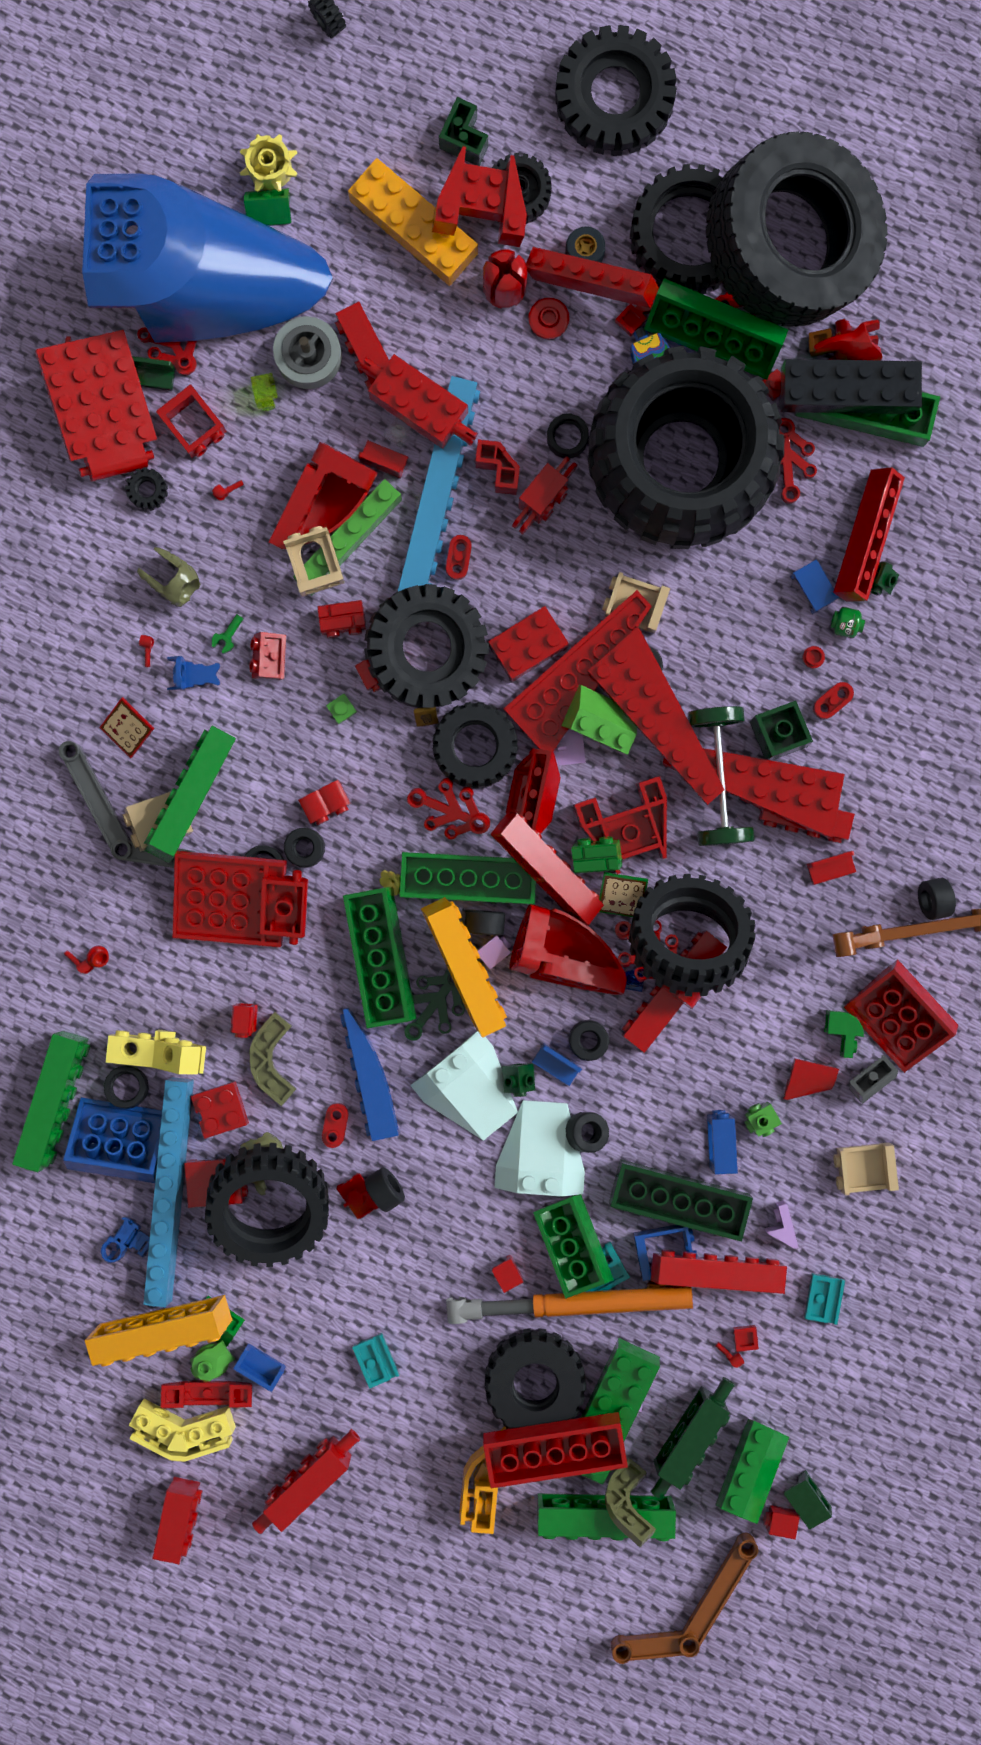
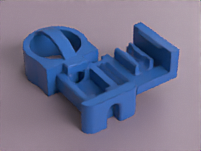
M123 1217L121 1219L124 1222L115 1236H109L102 1245L101 1256L107 1262H117L124 1257L128 1248L132 1249L133 1247L138 1250V1255L144 1257L149 1251L150 1236L140 1230L141 1226L128 1217ZM147 1241V1244L145 1245V1247L143 1248V1250L140 1251V1250L142 1249V1247L144 1246L145 1242ZM111 1242L117 1243V1251L120 1248V1254L114 1260L112 1258L116 1255L117 1251H112L109 1256L106 1254V1248Z

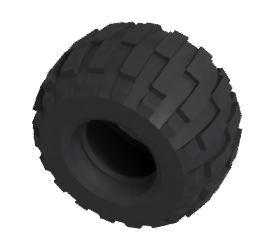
M684 346L667 348L664 350L663 356L654 358L653 354H650L633 364L632 369L628 373L622 372L608 387V392L599 402L593 417L588 440L589 453L587 460L590 477L595 482V492L603 507H608L615 515L614 520L626 531L629 528L641 535L640 540L656 545L657 542L670 544V549H689L690 546L700 544L702 547H707L721 542L723 538L730 534H736L748 525L765 505L781 473L780 464L784 457L785 439L784 434H780L779 430L782 420L777 404H770L766 397L769 392L768 387L759 376L750 378L743 372L746 364L731 356L729 361L715 357L716 349L700 346L697 353H687L684 350ZM673 422H688L701 427L712 437L718 450V468L713 480L702 490L691 493L669 489L658 483L646 471L644 466L645 446L652 434L662 426Z

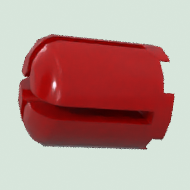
M501 249L493 252L483 266V291L486 299L495 307L502 309L514 305L517 306L526 294L527 265L520 255L515 258L514 251Z

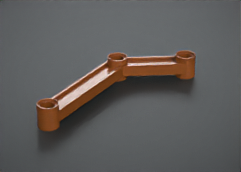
M971 909L972 915L886 929H882L881 924L861 927L862 933L853 934V931L832 934L836 957L856 955V948L863 946L865 949L880 948L885 946L884 941L970 927H974V932L981 931V909Z
M747 1532L737 1536L734 1545L681 1631L630 1636L617 1635L611 1641L613 1659L619 1664H625L634 1660L696 1656L699 1653L702 1642L752 1559L758 1554V1546L754 1537ZM743 1544H752L750 1548L742 1549ZM686 1640H693V1643L690 1645L683 1644ZM620 1646L626 1647V1650L622 1652L616 1649Z

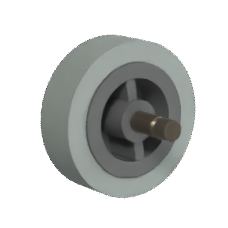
M309 316L295 318L287 322L279 330L274 340L273 355L278 370L286 381L296 387L315 389L324 386L335 377L340 368L342 352L339 339L332 327L321 319Z

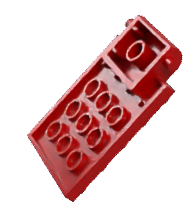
M124 329L36 349L35 354L69 461L84 458L86 467L78 469L80 476H89L91 482L136 471L139 468H148V460L154 459V454L152 450L145 452L143 443L157 440V436Z
M177 851L175 853L173 938L281 947L283 945V936L289 937V944L297 945L298 938L305 937L308 879L302 877V871L294 870L293 876L286 875L287 860Z

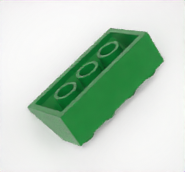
M581 1194L533 1212L565 1299L614 1280Z
M748 1419L715 1505L740 1518L758 1524L789 1437Z

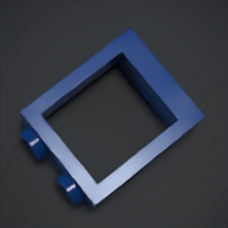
M712 1110V1114H707L709 1168L715 1175L737 1174L735 1118L726 1113L725 1110Z
M675 1224L633 1232L643 1281L651 1279L645 1239L682 1232L685 1252H693L698 1256L696 1250L692 1251L691 1242L695 1240L691 1228L688 1229V1227Z

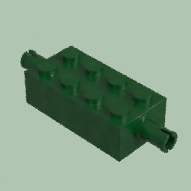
M722 1378L714 1393L703 1386L700 1387L653 1462L657 1475L660 1478L653 1489H651V1493L656 1498L663 1500L671 1485L681 1490L684 1484H689L693 1477L692 1472L696 1465H701L705 1458V1451L716 1442L717 1432L728 1423L730 1412L725 1400L736 1386L728 1378Z

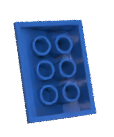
M81 1097L63 1159L66 1168L155 1183L162 1110L137 1106L124 1109L116 1107L107 1101Z

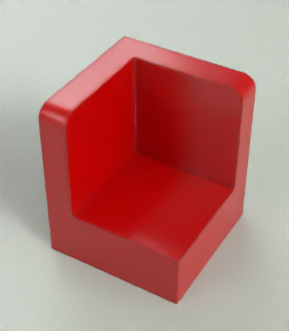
M511 1255L506 1256L507 1260L492 1268V1272L504 1293L524 1282L523 1276Z

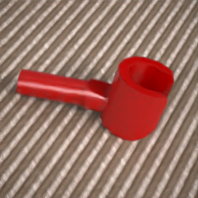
M240 480L225 489L218 484L213 488L212 492L218 500L222 501L231 491L244 484Z
M141 635L139 646L145 648V667H150V653L154 645V639L147 635Z
M68 950L64 953L76 965V969L80 973L87 974L94 969L87 962V959L80 962Z
M719 1342L715 1345L728 1358L733 1367L738 1368L745 1363L739 1352L732 1356Z

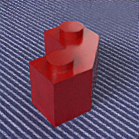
M478 439L475 460L476 468L497 471L495 493L517 495L520 466L512 459L501 442Z

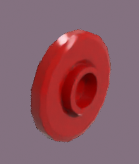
M555 298L538 300L529 312L531 330L543 339L560 337L569 325L567 307Z

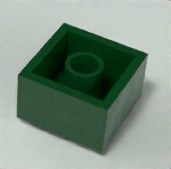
M797 701L757 714L750 721L752 730L766 760L772 761L802 750L813 742Z

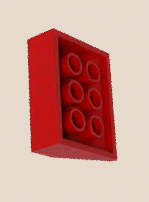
M898 959L877 975L844 1006L849 1014L859 1020L863 1029L904 1073L953 1038L959 1026Z

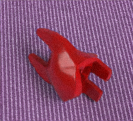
M846 319L837 320L835 322L836 336L829 337L814 345V352L834 351V356L827 360L881 361L882 352L878 346V335L869 336L868 333L878 330L880 322L879 320L862 322L854 329Z

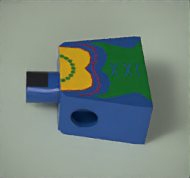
M644 327L637 329L633 333L637 342L633 343L630 347L632 364L650 354H653L654 358L663 356L664 350L670 347L660 333L648 336Z

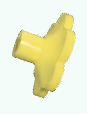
M383 870L379 879L380 884L384 888L393 887L395 896L400 893L401 876L392 871Z

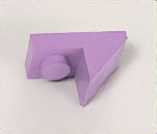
M784 1200L775 1202L777 1209H773L776 1222H780V1224L764 1228V1230L794 1249L799 1248L787 1203Z

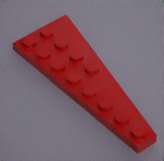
M638 590L504 708V711L539 749L554 752L569 730L561 725L578 686L582 685L593 691L599 686L588 673V670L634 629L639 627L652 608Z
M637 627L591 667L588 673L705 804L708 805L725 789L641 630Z
M703 748L717 774L716 751ZM722 752L725 790L727 794L730 793L741 798L742 801L769 813L777 814L786 818L787 821L795 822L806 827L807 830L826 836L828 839H833L845 774ZM664 758L663 765L675 770Z

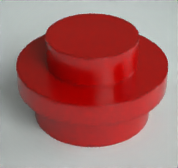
M811 646L803 652L802 660L807 667L812 669L818 668L824 663L825 654L821 648Z
M100 945L94 946L87 953V962L92 967H103L109 960L107 949Z

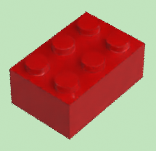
M546 606L488 641L490 649L511 682H514L568 648L569 645Z
M179 1477L173 1478L166 1491L152 1559L179 1565L182 1558L187 1557L194 1537L192 1530L198 1518L196 1510L203 1494V1490H199L201 1482Z

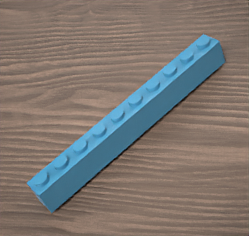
M451 376L448 392L468 405V414L462 421L468 427V425H473L475 412L472 411L473 403L478 404L481 391L477 390V382ZM455 434L448 441L444 449L434 444L398 592L416 585L431 584L429 583L430 576L436 573L438 562H434L436 553L440 554L443 541L440 540L441 532H446L449 519H445L447 510L451 511L454 498L450 496L452 489H457L459 476H456L457 468H462L465 456L461 454L462 448L468 445V443Z
M172 1077L165 1080L143 1305L166 1307L172 1302L193 1079Z

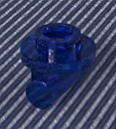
M635 970L626 971L627 981L625 989L642 992L644 981L636 980ZM640 972L637 973L638 977H644Z

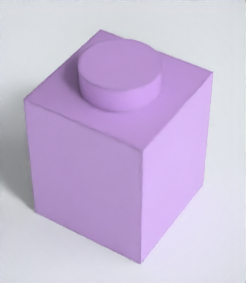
M496 935L482 946L478 953L487 967L492 969L511 953L509 951L511 945L504 936L499 938Z

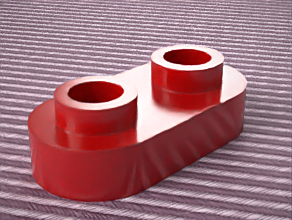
M464 535L453 537L449 545L446 573L453 580H462L468 573L472 544L470 539ZM458 544H463L465 549L458 551L456 547ZM460 566L461 571L459 573H455L453 571V567Z
M839 682L815 701L813 705L814 714L820 719H829L852 700L854 696L852 686L846 682ZM839 690L844 691V698L838 697L837 693ZM822 704L827 705V712L821 711Z
M334 1103L326 1111L322 1141L330 1148L340 1146L345 1138L349 1111L342 1103ZM339 1111L341 1118H334L333 1112ZM335 1133L337 1139L334 1141L330 1140L329 1134Z

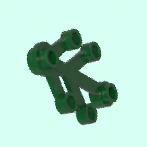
M448 969L441 976H420L417 979L416 984L420 989H426L429 985H444L439 992L412 994L414 1005L430 1003L415 1023L412 1022L406 1026L404 1033L407 1039L416 1041L422 1036V1027L437 1008L440 1021L438 1025L439 1031L442 1034H447L451 1031L452 1026L448 1021L445 998L450 991H452L454 1002L452 1013L455 1016L464 1014L465 1006L462 1004V999L455 983L450 980L451 975ZM421 978H425L427 980V985L425 987L419 985V980ZM457 1005H460L463 1008V1011L460 1014H457L454 1011V1008ZM447 1023L449 1030L442 1031L441 1024ZM416 1027L418 1034L411 1035L409 1032L410 1028Z

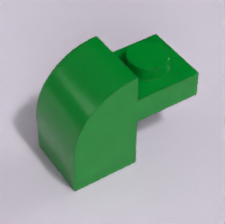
M826 1010L824 1032L841 1035L840 1056L853 1058V1053L857 1052L855 1036L864 1037L861 1023L849 1013Z

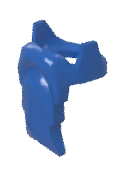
M183 656L167 657L168 661L176 662L173 668L175 686L169 687L167 690H184L185 688H193L194 685H205V683L220 685V680L216 675L220 668L219 663L205 666L203 664L187 662Z

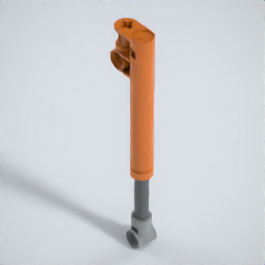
M650 1281L647 1283V1288L589 1291L566 1299L563 1293L533 1295V1299L500 1301L466 1300L465 1297H459L456 1300L448 1298L446 1299L448 1323L461 1324L469 1319L477 1320L483 1319V1316L534 1314L535 1317L693 1309L692 1287L660 1285Z

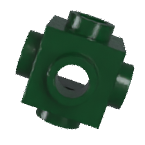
M884 561L879 562L870 593L878 596L881 593L891 595L899 577V574L892 569L893 566Z
M516 1063L502 1066L504 1093H513V1097L527 1096V1092L535 1091L533 1063Z

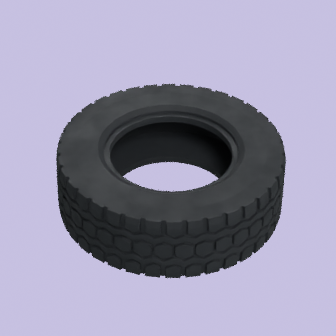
M799 131L788 132L773 136L758 144L731 167L720 180L711 197L706 217V223H708L706 226V238H708V241L706 243L708 253H711L710 260L712 266L716 268L715 273L719 281L723 282V287L727 293L733 296L732 299L739 306H744L743 309L751 315L755 314L757 318L787 327L805 326L824 320L862 295L873 282L881 268L880 265L883 263L884 251L887 246L886 236L888 235L887 223H885L887 217L885 208L882 206L884 203L881 194H878V187L874 179L871 180V174L866 167L861 165L862 162L855 155L852 156L851 151L847 148L839 146L838 142L830 138L826 139V136L813 135L811 132L804 131L800 133ZM786 192L794 194L806 201L820 217L827 240L826 256L820 270H805L794 266L784 259L774 247L769 237L765 220L766 205L771 193Z

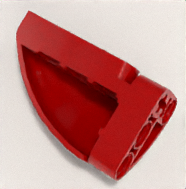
M320 441L311 458L313 462L307 463L269 543L281 549H286L283 541L288 540V536L295 533H300L301 535L310 533V529L322 526V528L327 527L330 534L347 521L362 504L378 473Z
M532 904L528 905L514 942L509 963L510 970L528 974L532 979L612 995L624 994L627 981L626 974L611 948L593 929L561 910L554 908L550 910Z

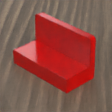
M367 440L363 452H359L358 455L360 463L400 479L409 459L406 455Z
M854 850L807 863L812 884H819L855 873L856 869L852 859V855H855Z

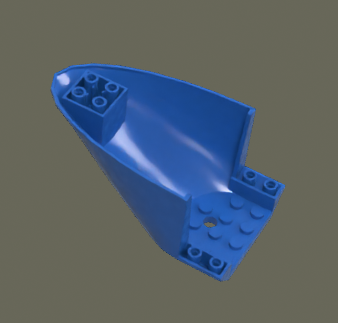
M140 173L93 174L86 183L82 274L88 307L135 308L155 343L198 341L228 337L257 331L288 321L311 309L326 295L333 280L326 260L311 246L170 180L156 175ZM130 226L138 227L134 234H127L126 230Z

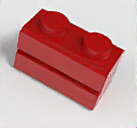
M362 600L317 606L320 630L322 635H327V638L340 637V633L349 632V635L362 634V630L366 629Z

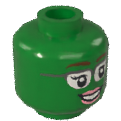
M841 607L839 611L835 610L830 628H833L836 635L853 639L858 632H863L865 620L862 619V613L859 610Z

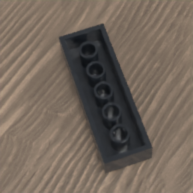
M785 359L781 366L780 412L916 414L922 407V361Z

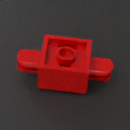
M565 457L556 469L547 463L519 497L518 508L522 512L513 522L512 527L517 529L524 519L529 516L519 530L522 535L534 521L538 524L542 520L546 522L554 512V505L556 503L560 505L568 495L566 493L569 489L567 487L568 478L578 466V464L573 462L562 475L561 473L571 460L569 457Z

